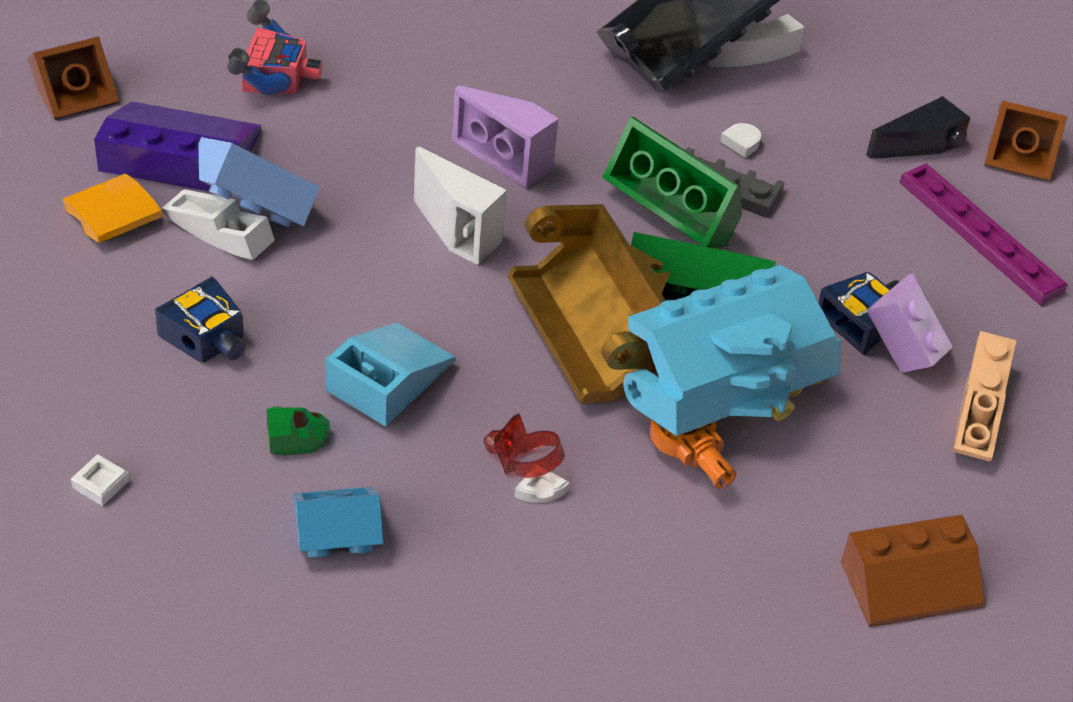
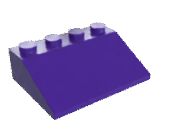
M131 101L105 118L94 139L98 171L117 175L126 173L133 178L209 191L211 185L199 180V142L201 137L233 143L252 152L261 132V125Z

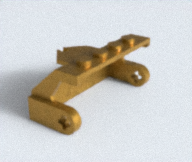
M603 204L547 205L533 210L527 216L524 225L531 239L538 243H561L537 265L511 267L507 278L580 403L613 402L625 395L623 383L626 374L642 368L654 375L658 374L647 342L630 332L628 316L657 307L665 301L662 291L670 273L665 271L660 274L652 270L660 271L663 263L629 245Z

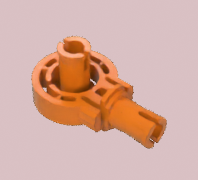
M651 419L650 437L654 445L663 453L680 458L685 466L701 467L717 489H723L724 485L726 487L729 486L737 476V472L720 454L723 450L724 440L716 432L717 421L700 427V430L697 428L676 436L662 426L660 429L658 423Z

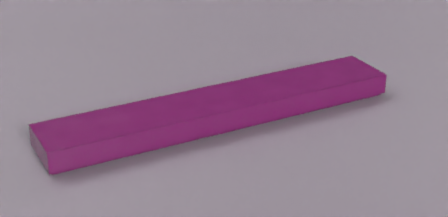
M927 163L901 175L899 183L1040 306L1066 292L1068 284Z

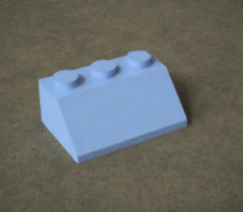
M203 137L200 139L199 180L211 185L209 192L227 200L232 195L241 200L240 207L253 213L259 214L261 210L271 214L268 220L280 226L288 228L290 223L304 226L320 189L319 186L233 143Z

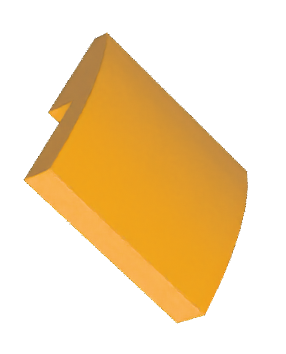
M126 173L62 199L66 212L79 219L84 234L98 243L163 217L162 210L149 193Z

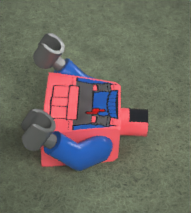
M256 0L247 12V20L254 25L261 24L263 27H257L247 52L241 48H234L228 56V71L234 75L242 73L243 92H256L264 95L275 93L294 94L298 91L302 78L320 80L323 61L307 58L306 42L285 32L274 19L270 20L267 17L270 12L269 4L264 0Z

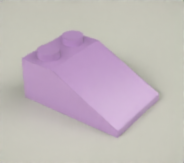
M459 85L455 88L452 141L527 189L554 169L559 119L533 102Z

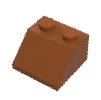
M99 36L34 52L28 58L38 92L53 119L119 102Z
M1002 100L996 114L984 165L1050 181L1068 116Z

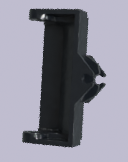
M636 0L596 31V33L614 58H622L655 90L665 91L679 79L683 82L697 72L695 67L703 60L709 62L716 58L722 52L720 47L730 40L732 43L740 39L747 32L745 27L753 21L758 23L772 13L770 8L780 0Z

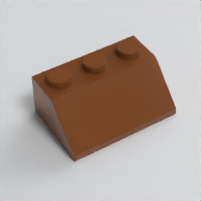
M962 514L849 533L841 564L869 627L983 607L984 595L978 545Z

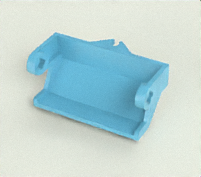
M782 265L769 269L755 270L751 275L737 280H726L719 286L707 290H697L692 292L690 296L675 301H664L657 307L628 316L630 332L647 342L659 377L643 368L626 374L623 383L626 397L634 408L676 436L728 416L772 417V408L768 406L776 407L778 412H784L791 392L840 374L841 340L836 338L805 277Z

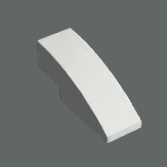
M789 14L766 24L762 21L758 23L753 21L745 27L747 30L745 35L735 42L731 43L730 40L720 47L722 52L713 60L705 61V64L709 67L748 66L788 57L800 52L805 27Z
M184 189L161 208L166 217L195 237L239 257L254 260L275 241L267 217L241 212L236 199L230 198L227 200L216 195Z

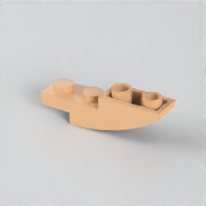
M983 331L979 332L961 402L953 452L991 462L1017 340Z

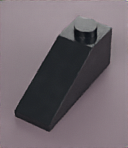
M942 96L873 129L866 156L870 159L941 154L953 147L960 146L965 141L971 117Z

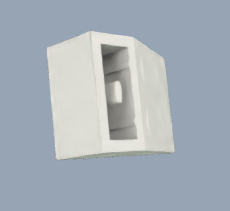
M418 146L415 149V204L449 251L479 265L502 243L506 190Z

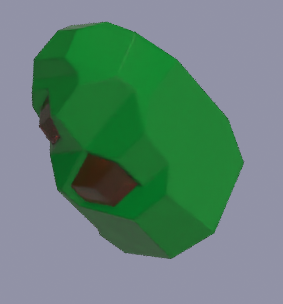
M277 405L266 409L270 453L284 456L312 453L326 444L330 436V423L324 415L317 412H309L303 407L282 408Z

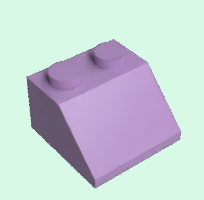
M914 273L907 275L866 310L901 373L932 367L953 348Z

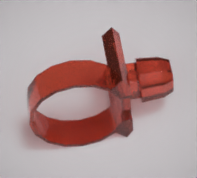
M519 413L512 416L501 430L490 431L483 440L484 446L489 453L498 454L505 474L514 471L521 477H538L556 469L565 457L560 437L555 432L545 430L527 434ZM541 446H555L551 453L541 459L532 462L515 461L520 453H526Z

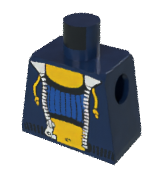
M865 272L825 286L821 289L818 303L831 328L864 355L882 340L866 310L896 286L899 281L893 280L885 285L872 273Z
M213 276L155 309L157 335L198 362H206L219 353L225 355L229 360H235L245 350L246 345L242 341L244 332L241 310Z

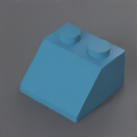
M373 486L293 493L298 547L300 551H308V557L329 556L333 554V548L349 547V553H366L374 551L373 545L383 544L380 494Z

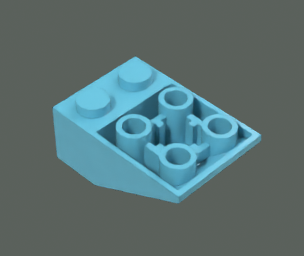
M396 322L350 337L325 359L326 391L386 427L456 361V356Z

